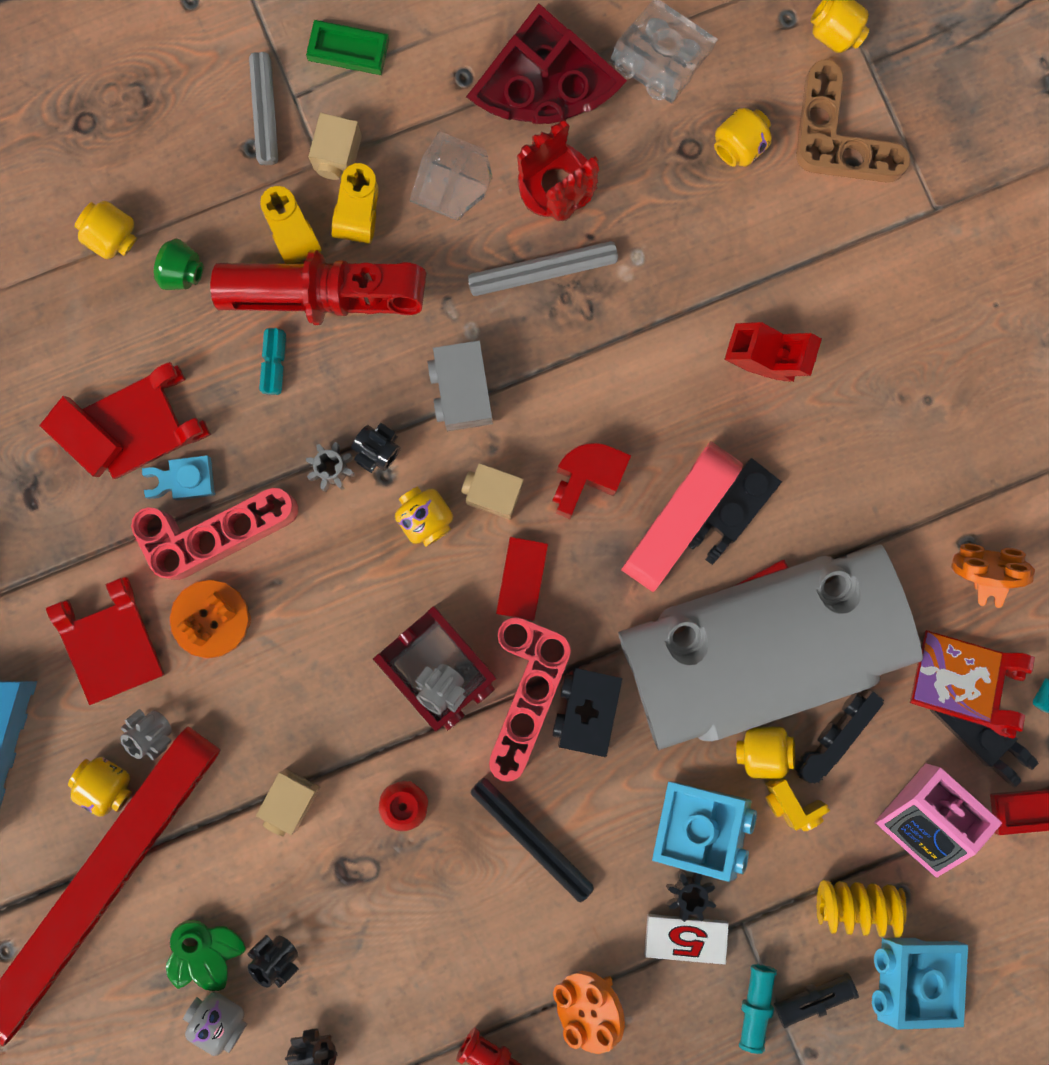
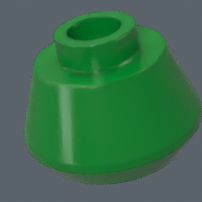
M175 238L161 246L154 264V279L163 290H186L193 284L197 285L199 283L204 265L200 262L197 252L181 239Z

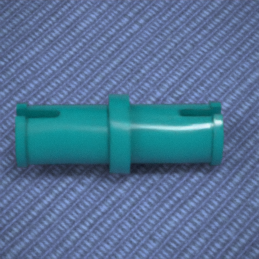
M753 964L750 968L751 975L747 999L742 1001L741 1010L745 1014L739 1047L750 1053L762 1054L765 1052L768 1020L774 1014V1006L771 1005L777 970L770 966Z

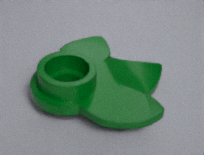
M197 920L184 921L178 924L171 933L170 948L172 953L166 962V973L170 982L177 989L186 986L193 979L199 987L205 990L221 991L225 988L228 978L226 960L244 953L246 946L239 935L225 926L208 928ZM186 938H194L198 943L195 946H187L183 941Z

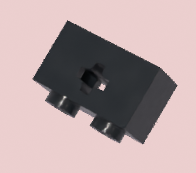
M574 668L572 675L565 674L560 697L567 699L564 714L557 713L552 734L553 737L559 738V748L607 757L623 678ZM585 699L591 700V707L597 710L596 715L588 716L587 722H582L581 715L575 712L576 706H583Z

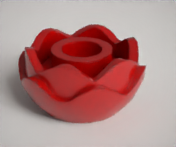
M403 780L389 785L380 796L378 807L380 817L387 826L396 831L412 830L418 827L426 818L428 808L427 795L411 781ZM401 803L407 805L405 810L400 809L399 805Z

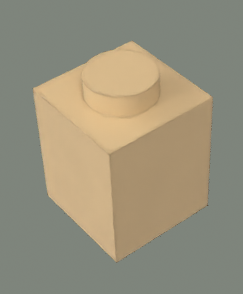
M324 113L319 114L308 157L313 169L320 176L331 180H338L342 176L343 171L349 165L356 162L362 139L357 121Z
M478 464L476 472L468 471L461 493L467 495L465 500L467 505L511 520L524 479Z
M285 769L278 773L256 817L264 820L263 827L270 832L280 836H284L285 833L292 835L299 829L320 787Z

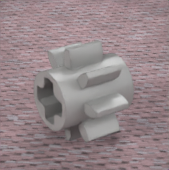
M336 442L332 445L331 450H325L318 444L317 450L319 453L315 458H306V461L314 469L313 472L308 474V479L315 481L321 478L320 487L325 492L329 489L330 484H336L343 490L344 484L342 481L345 477L355 476V473L347 468V463L353 460V456L351 453L340 456V445ZM328 459L338 463L334 466L336 473L331 476L324 471L327 468L325 462Z
M440 664L434 671L426 666L415 680L418 684L416 688L420 690L416 696L417 700L435 714L441 715L446 708L455 712L465 699L463 695L465 690L461 688L464 683L463 677L445 664Z
M138 709L125 720L126 724L121 727V730L124 732L120 737L122 746L136 759H141L147 754L152 760H155L167 749V745L172 742L167 737L171 734V726L168 720L157 711H151L145 716Z

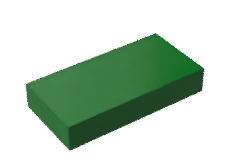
M314 20L306 57L311 62L382 76L389 36L385 33Z

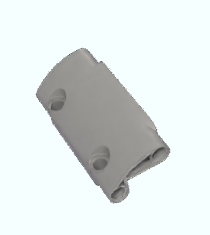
M880 544L848 554L845 558L833 559L828 556H820L814 560L677 606H671L665 609L655 622L649 621L618 632L625 657L634 674L647 722L658 751L697 737L703 741L719 740L876 686L880 681V675L923 660L921 644L909 603L886 550ZM834 575L833 579L825 584V581ZM686 626L682 632L674 634L677 628Z

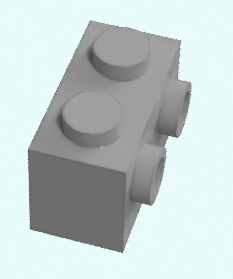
M480 340L433 348L435 360H429L427 363L431 384H439L441 398L433 399L437 422L444 421L447 432L492 425L493 420Z

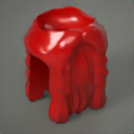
M566 120L551 126L549 134L540 132L539 135L535 134L532 136V145H524L517 155L518 187L521 200L531 212L543 217H552L556 221L568 220L576 210L591 201L595 190L598 189L599 161L596 156L587 160L579 151L566 144L570 128ZM563 169L569 174L562 182H558L555 186L551 187L547 193L544 191L542 178L547 171Z

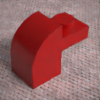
M763 322L735 323L724 360L754 374L775 380L794 382L795 376H811L822 338L813 333L783 334Z
M599 443L584 444L567 453L559 463L557 473L569 477L570 480L569 482L561 480L552 500V502L559 504L556 514L568 519L571 518L585 484L614 496L631 455Z

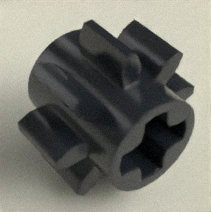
M380 423L376 430L366 425L356 436L351 447L358 453L354 458L357 461L356 463L370 473L374 471L376 466L383 471L387 470L401 449L400 446L394 443L398 438L396 432L383 423Z
M680 870L678 871L680 880L675 885H666L667 889L675 897L670 899L667 905L669 909H676L680 906V918L683 922L688 919L689 914L696 915L700 921H703L704 915L702 912L707 907H716V904L708 898L707 894L712 892L715 886L712 882L701 885L702 874L694 872L693 877H686ZM693 887H695L699 898H691L687 904L682 894L683 892L691 893Z
M265 935L247 953L253 959L248 965L250 975L258 984L269 988L273 983L278 988H281L299 970L293 963L298 958V952L294 945L283 936H276L271 940L268 935Z
M318 1029L304 1030L302 1037L291 1038L290 1042L292 1045L285 1057L287 1064L334 1065L338 1054L335 1045L331 1041L332 1036H320Z

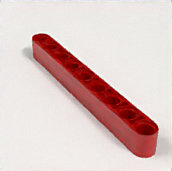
M189 726L173 741L0 978L1 1046L4 1047L20 1030L218 757L221 749Z

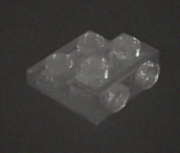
M653 0L618 39L609 62L614 65L615 70L625 79L633 77L646 86V90L652 98L656 100L665 99L672 104L690 83L698 67L712 52L718 39L661 0Z

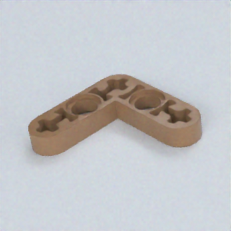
M820 60L811 67L804 85L796 151L799 166L805 171L885 183L898 180L910 164V155L902 145L893 142L836 135L843 72L834 61ZM820 73L827 74L826 78L830 81L824 96H818L821 90V80L818 79ZM814 108H822L827 111L829 122L824 125L815 124L811 120L809 112ZM812 145L818 146V152L821 153L818 160H813L812 153L807 152ZM835 147L837 148V151L834 156V163H831L830 161L833 155H830V153ZM848 149L857 150L862 156V164L857 167L849 166L843 159V152ZM888 155L893 156V163L898 164L893 170L888 169V163L881 162ZM871 159L876 161L871 168L868 167Z

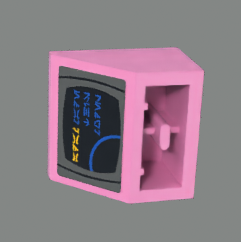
M927 763L924 764L874 822L936 878L977 854L1002 824L996 816L941 767Z

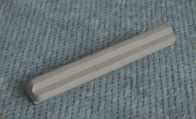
M609 241L472 273L468 276V283L473 296L483 295L615 264L618 260V252L615 243Z

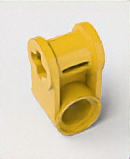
M354 163L343 171L338 201L332 220L333 238L369 244L373 241L379 187L376 182V176L368 165ZM360 180L366 181L367 185L362 186L360 192H356L354 186H358Z
M273 186L264 191L260 201L261 210L273 233L272 237L285 264H295L306 259L310 250L321 252L322 250L308 220L304 218L291 191L282 186ZM282 203L286 211L283 214H278L275 206Z

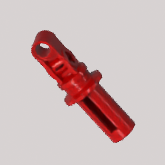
M310 250L304 264L216 263L211 273L210 289L212 301L217 310L304 311L309 323L321 325L327 312L335 313L337 316H347L348 313L416 315L422 311L427 273L423 267L409 262L372 264L368 262L348 263L346 260H336L334 264H327L322 253H319L318 250ZM367 273L370 274L372 280H369ZM365 297L368 298L370 304L366 302Z

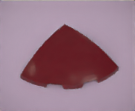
M538 3L466 98L487 112L506 120L513 119L532 122L533 124H551L594 110L611 98L627 80Z

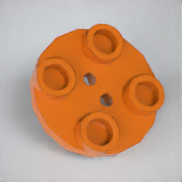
M970 543L960 546V551L954 555L951 566L956 574L974 582L980 606L986 605L989 596H994V603L997 608L1003 606L1010 588L1025 587L1033 583L1035 569L1030 563L1025 561L1026 554L1021 550L1004 548L1001 552L985 550L980 545Z
M215 580L195 582L182 590L173 602L169 617L171 632L179 646L191 655L203 658L224 656L236 649L246 636L247 629L251 624L248 606L240 592L227 583ZM203 610L207 611V616L205 617L201 614ZM214 621L218 623L217 628L212 627Z
M582 970L570 974L562 983L554 988L553 997L557 1003V1013L564 1029L563 1037L571 1048L578 1049L581 1047L587 1052L601 1054L611 1051L622 1040L625 1029L624 1010L617 994L611 987L613 985L611 976L602 979L595 973Z

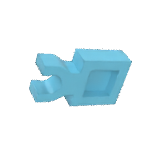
M208 455L168 460V471H162L154 467L142 468V475L144 477L157 476L159 479V484L155 489L144 490L145 498L147 499L160 498L169 491H172V497L175 500L215 496L211 457Z

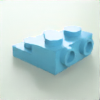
M673 781L668 782L652 861L727 882L736 880L737 873L744 874L748 864L749 851L742 848L745 833L752 834L756 824L757 811L750 809L752 800Z
M882 938L881 949H878L874 955V964L880 973L879 990H876L872 995V1007L877 1014V1020L897 1030L964 1027L968 945L959 941Z

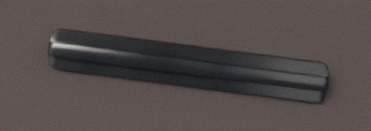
M482 778L473 786L471 795L578 902H583L591 895L594 890L593 884L488 779Z

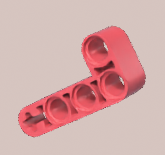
M710 441L690 469L686 478L625 562L621 571L654 592L741 472L743 463Z
M270 488L182 533L175 519L170 514L150 507L141 509L135 514L132 519L131 528L154 574L161 578L181 580L288 526L298 515V505L293 496L280 488ZM276 499L286 503L281 507L283 514L280 516L269 512L275 508L273 501ZM257 508L258 511L264 513L265 515L260 517L255 512V509ZM246 515L250 518L251 528L245 535L238 536L235 533L234 524L239 517ZM159 517L162 522V529L159 534L151 537L147 531L148 523L153 518ZM212 533L215 538V547L211 552L203 554L199 547L200 540L204 535ZM176 551L180 559L179 565L174 571L168 572L164 564L165 558L169 553Z
M516 617L502 623L498 630V641L507 652L529 661L489 761L490 770L494 777L506 782L516 780L521 776L526 767L571 651L568 641L562 635ZM513 624L521 625L527 632L526 642L516 648L509 646L504 639L505 630ZM548 639H556L563 646V655L556 662H548L541 655V646ZM534 676H541L548 682V692L542 698H532L526 692V683ZM517 714H528L534 721V727L527 735H518L511 728V720ZM504 736H508L515 743L527 744L525 750L517 746L514 753V761L518 763L517 768L510 766L507 772L501 770V762L496 760L498 755L505 757L509 750L510 743L503 742Z

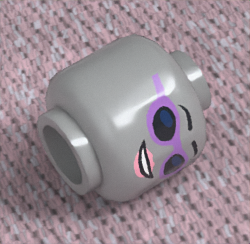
M217 992L210 993L203 1001L196 997L183 1017V1020L189 1023L185 1031V1037L189 1042L212 1056H218L224 1050L230 1053L247 1026V1023L242 1021L244 1010Z

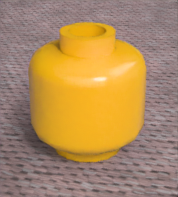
M822 0L810 20L814 24L812 33L817 40L836 53L845 52L851 46L856 49L863 43L870 29L866 26L869 13L865 7L855 0Z
M101 201L97 204L90 202L81 212L74 226L79 230V242L104 259H112L118 253L126 256L137 240V237L132 234L134 229L133 218L108 201Z
M758 726L749 729L745 733L744 740H737V764H745L746 773L754 779H783L788 774L789 769H795L794 737H788L786 730L782 727Z

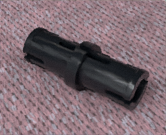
M845 973L841 977L816 987L812 983L805 987L806 991L781 1002H776L774 1007L782 1026L788 1028V1026L816 1014L821 1018L827 1015L826 1010L852 999H857L859 994L849 973ZM832 993V995H830V996H828V997H825V998H823V999H821V1000H818V999H820V998H822V997H824V996L829 995V994ZM812 1002L811 1004L800 1008V1006Z

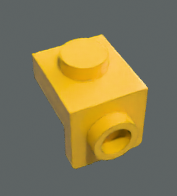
M772 779L765 783L770 792L769 795L765 796V799L777 818L783 816L787 825L796 831L800 828L802 831H808L817 827L824 821L822 816L830 812L827 804L821 800H816L802 808L785 779Z

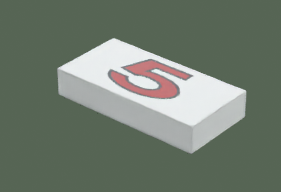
M647 914L644 955L646 958L726 965L729 923L723 920L712 919L700 921L698 918L689 917L683 922L678 916Z

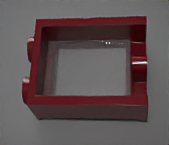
M436 606L430 608L428 612L373 658L375 663L435 732L442 726L447 731L450 730L465 716L461 709L472 700L478 705L495 690L491 683L496 680V676L446 620ZM440 664H445L463 677L464 683L461 688L465 690L463 693L465 699L455 712L446 708L441 715H438L428 710L417 700L416 696L420 690L416 688L418 684L415 680L426 666L434 671Z

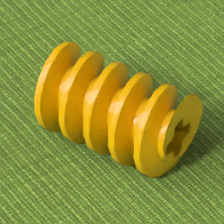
M823 880L819 884L816 905L817 919L820 925H822L823 921L828 922L831 934H836L839 922H843L847 935H852L855 923H859L863 936H868L871 925L875 924L880 937L886 935L887 927L891 925L894 936L901 938L907 917L906 897L902 888L899 887L897 890L895 886L887 884L881 890L879 885L871 883L865 889L864 885L860 882L853 883L849 888L844 881L837 882L833 888L828 880Z

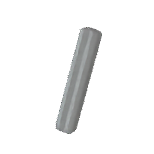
M254 52L249 56L256 159L260 165H274L278 162L271 59L266 52Z

